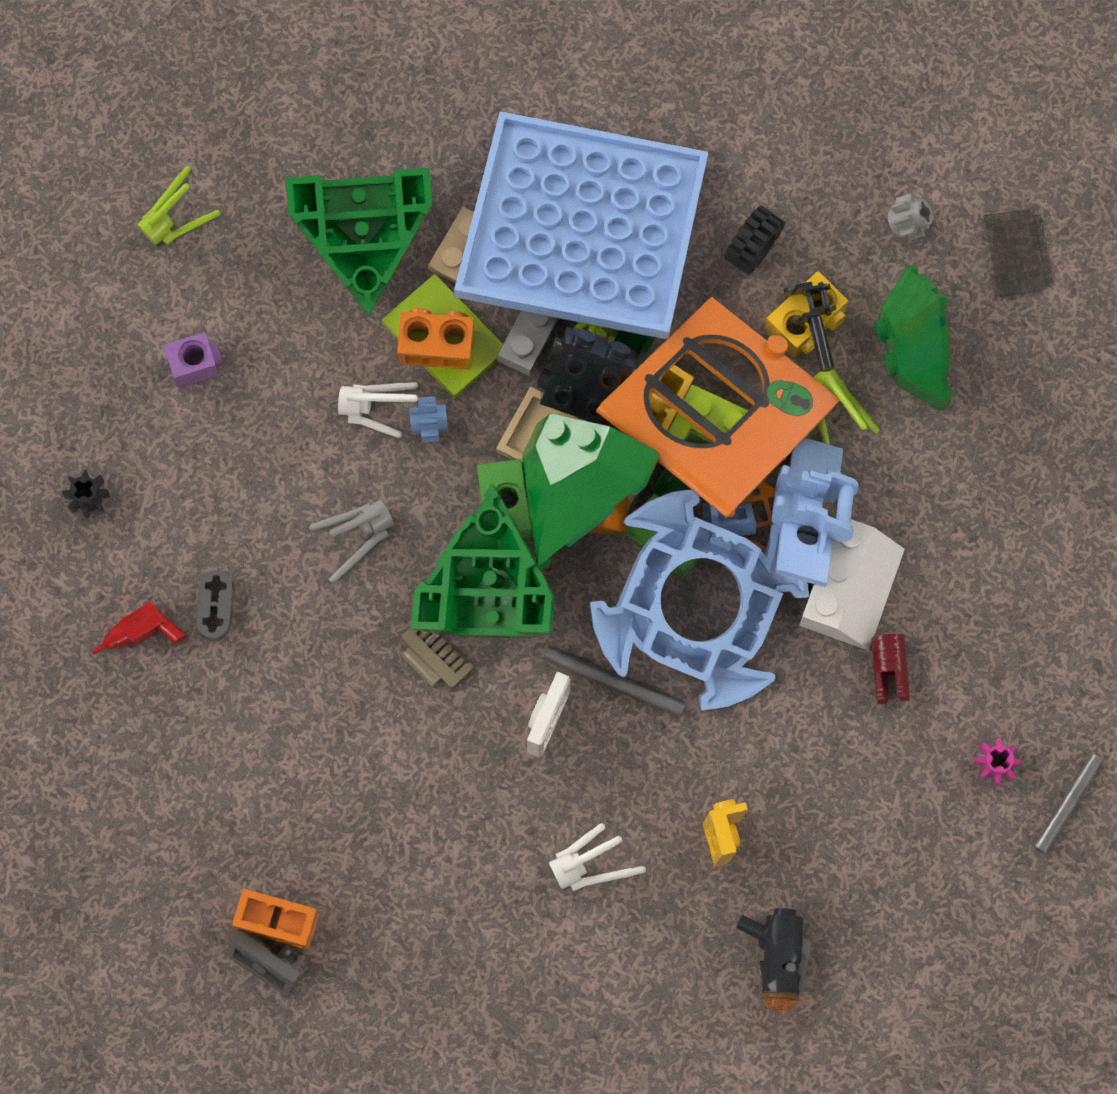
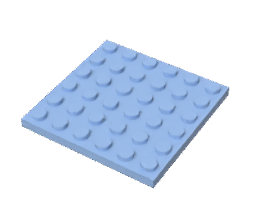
M500 111L454 288V297L668 339L708 152Z

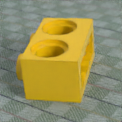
M817 271L806 282L812 281L813 286L818 285L819 282L831 285L827 294L830 305H836V310L831 312L829 316L822 314L820 317L823 319L825 330L829 328L833 331L847 317L844 312L846 311L848 300ZM819 293L812 295L813 302L821 300ZM803 294L793 295L785 300L766 318L764 329L771 336L780 335L787 340L788 348L786 351L793 358L802 351L807 355L815 348L808 322L799 324L805 330L801 335H793L786 328L792 324L791 318L793 316L800 318L803 313L810 311L807 297Z

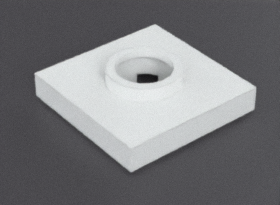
M557 672L547 695L542 693L536 703L528 727L532 729L527 739V753L538 758L543 756L570 694L569 676Z

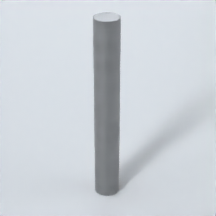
M1093 753L1090 754L1033 848L1044 855L1047 854L1104 762L1101 757Z

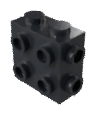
M567 327L562 339L556 337L549 354V358L553 359L550 369L543 368L538 379L536 388L541 390L540 404L592 423L609 426L610 422L597 413L596 410L638 368V366L634 365L635 351L631 350L624 343L618 341L608 342L597 338L588 330H575Z

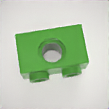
M515 459L477 465L482 502L486 498L483 495L491 484L495 485L501 497L504 495L515 496L518 500L517 504L507 509L523 539L532 538L529 506L527 505L525 475L524 470H522L521 460Z

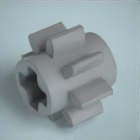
M911 193L896 198V204L891 206V210L888 212V222L891 230L896 235H900L901 238L907 236L909 241L925 236L924 230L929 228L933 220L932 210L928 202L920 199V197L913 198Z

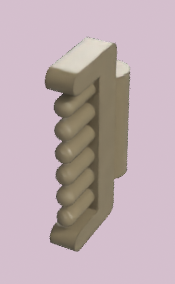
M410 627L402 634V641L409 648L401 657L432 688L442 680L450 689H453L473 670L471 663L465 664L466 659L464 657H460L449 667L459 657L458 651H453L444 661L442 660L453 650L451 644L446 645L436 654L446 644L445 638H441L430 648L440 637V634L433 633L423 641L431 632H420L412 630Z

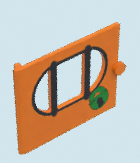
M711 297L600 404L596 412L622 433L660 453L658 462L728 518L734 516L737 507L833 410L840 400L784 355L788 348L787 340L784 337L772 335L768 340H765ZM699 344H722L744 354L754 364L760 374L763 393H758ZM685 354L693 356L753 405L728 432H722L659 380ZM649 392L656 394L713 442L704 444L691 443L667 432L652 413L649 403Z

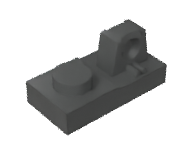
M240 929L230 940L225 955L287 998L296 987L301 974L299 969L305 958L303 954L287 944L274 955L266 948L260 938L253 934L247 935Z

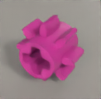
M997 738L992 748L983 743L979 748L985 756L977 757L973 760V764L981 765L983 770L979 779H984L986 776L993 778L994 787L1000 784L1001 777L1003 776L1012 782L1016 776L1011 768L1019 767L1022 764V760L1014 759L1013 752L1016 749V745H1012L1009 748L1003 746L1001 738ZM999 756L1004 758L1005 761L1002 766L994 768L990 764L994 758Z

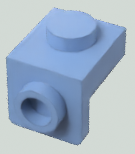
M708 502L701 503L702 520L742 537L756 534V520L751 503L740 504L734 516L728 518Z

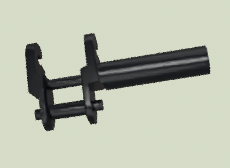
M811 281L797 284L794 289L787 287L784 289L785 296L803 294L807 297L810 311L803 313L800 318L793 316L791 322L794 325L809 323L821 372H828L835 369L823 319L820 315H831V312L836 310V305H830L827 291L831 288L830 284L819 282L818 285L813 286ZM819 293L822 306L815 308L812 295Z

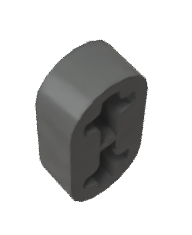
M220 570L207 572L201 578L199 584L196 624L202 637L209 641L222 640L228 635L231 628L234 587L229 575ZM215 579H220L222 585L227 586L226 590H220L218 602H213V594L211 590L207 589V586L214 584ZM212 609H217V617L224 624L223 626H217L216 632L211 633L209 627L204 625V621H210Z

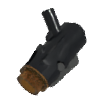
M775 908L773 915L766 916L765 925L742 915L736 929L757 938L760 948L764 950V959L759 961L763 983L761 999L765 1000V1009L794 1011L795 1002L799 1001V992L804 990L812 943L803 936L804 918L796 916L795 909Z

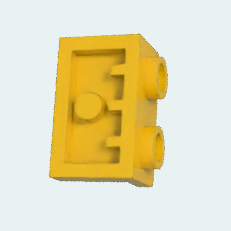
M735 799L716 803L713 805L714 810L708 813L702 823L714 867L729 863L737 852L736 847L740 846L739 834L736 825L733 823L740 822L748 811L746 802L736 804Z

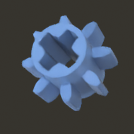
M435 396L418 398V407L409 408L412 435L421 434L422 443L439 441V432L448 431L446 405H436Z

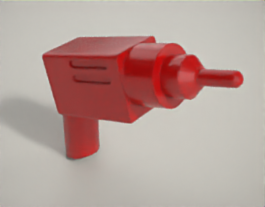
M150 601L119 620L117 625L109 629L110 634L104 637L101 645L92 650V654H97L105 648L113 649L117 646L122 648L130 642L135 646L158 631L163 633L174 644L184 640L187 635Z

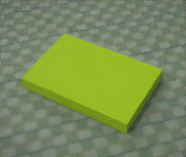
M436 274L432 275L382 319V324L398 340L401 312H410L414 308L427 309L432 314L446 315L450 311H459L466 313L468 317H474L475 332L471 370L423 366L454 399L498 362L497 356L503 346V343L459 298L454 297V293ZM422 330L412 332L409 338L412 341L420 342L425 340L428 334ZM452 333L446 337L445 341L456 345L461 343L464 337L461 334Z

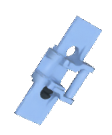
M804 438L791 452L789 466L784 465L779 469L771 521L779 528L780 534L775 573L826 587L832 541L847 542L852 539L853 527L850 523L853 496L858 492V482L851 477L840 474L842 448ZM837 495H839L835 519L828 516V510L822 508L823 501L834 503Z

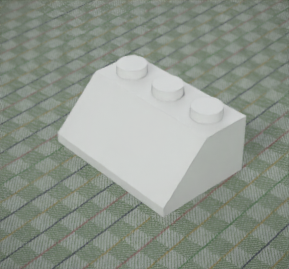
M851 519L850 525L853 527V537L847 542L832 541L827 585L822 587L814 584L799 626L869 651L871 638L875 635L905 549L876 528Z

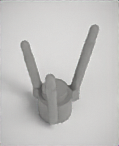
M381 500L371 505L367 503L358 509L321 520L309 526L310 531H316L348 521L330 530L329 535L334 537L357 526H360L366 536L371 533L373 534V537L329 578L331 583H335L378 542L389 537L386 529L393 526L394 522Z

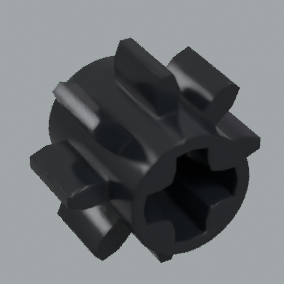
M84 470L82 476L76 479L71 476L68 477L71 483L70 490H64L62 494L65 499H73L68 506L72 513L80 508L85 517L89 518L90 511L95 509L101 512L105 511L101 504L102 498H109L110 493L107 489H99L105 482L101 475L93 480L90 478L87 470ZM85 489L88 492L91 491L93 495L90 498L86 496L81 497L80 492Z

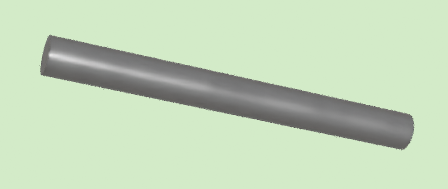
M550 646L543 659L678 717L681 716L686 704Z

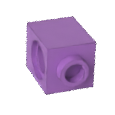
M205 332L164 345L177 388L219 376L216 364L223 363L217 343L209 344ZM193 354L204 356L203 361L198 365H188L186 363L187 359Z

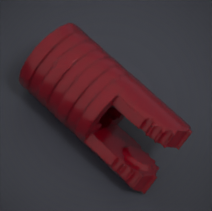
M882 634L873 636L871 643L877 704H886L888 701V675L896 676V690L901 702L910 701L904 635Z

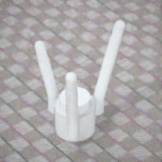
M392 383L367 386L354 384L353 387L342 386L339 393L338 412L340 415H348V423L361 424L382 433L401 438L403 435L401 431L365 418L362 414H369L371 401L416 402L418 400L417 395L387 394L382 392L414 390L418 388V383Z
M603 823L590 830L567 849L557 853V858L549 862L561 889L571 886L573 892L584 886L643 874L646 872V868L639 866L581 878L582 875L587 873L583 863L622 842V837L617 836L579 856L577 851L605 829Z

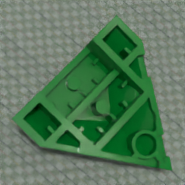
M430 168L393 170V175L334 180H322L321 175L285 178L288 215L368 316H370L432 205Z
M915 265L907 266L881 307L878 320L874 321L875 333L879 342H885L887 354H883L884 367L887 375L894 376L895 384L939 411L946 410L951 401V388L945 373L950 371L948 324L945 322L944 308H947V296L944 293L938 294V287L924 273L919 274L918 268Z
M551 413L539 421L525 447L522 460L535 559L540 570L551 562L549 558L563 546L571 547L616 511L614 506L630 493L635 496L642 491L650 479L660 453L609 426Z
M491 484L483 495L486 498L476 512L467 517L436 561L438 565L425 582L422 581L414 591L411 618L412 630L459 637L531 639L552 634L555 596L495 485Z

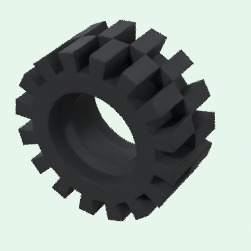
M762 205L758 206L751 216H748L745 220L744 225L739 228L737 235L734 236L731 241L732 243L726 250L724 259L747 275H750L775 245V241L779 238L784 228L785 221Z

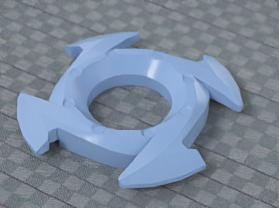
M690 489L670 492L648 501L624 519L623 523L627 526L655 531L656 533L639 552L617 605L608 607L603 600L590 602L593 630L601 650L619 676L624 677L627 674L631 649L634 643L640 651L651 659L703 680L705 691L698 696L700 707L703 711L729 707L753 697L774 681L775 674L742 666L749 659L752 660L762 646L783 593L781 592H789L793 598L809 597L807 582L775 573L780 534L779 528L774 523L771 526L765 554H763L762 549L748 539L694 517L693 507L700 500L699 495ZM696 558H708L724 565L736 579L740 590V608L735 621L723 634L706 641H692L678 635L666 622L661 609V591L668 575L680 564Z

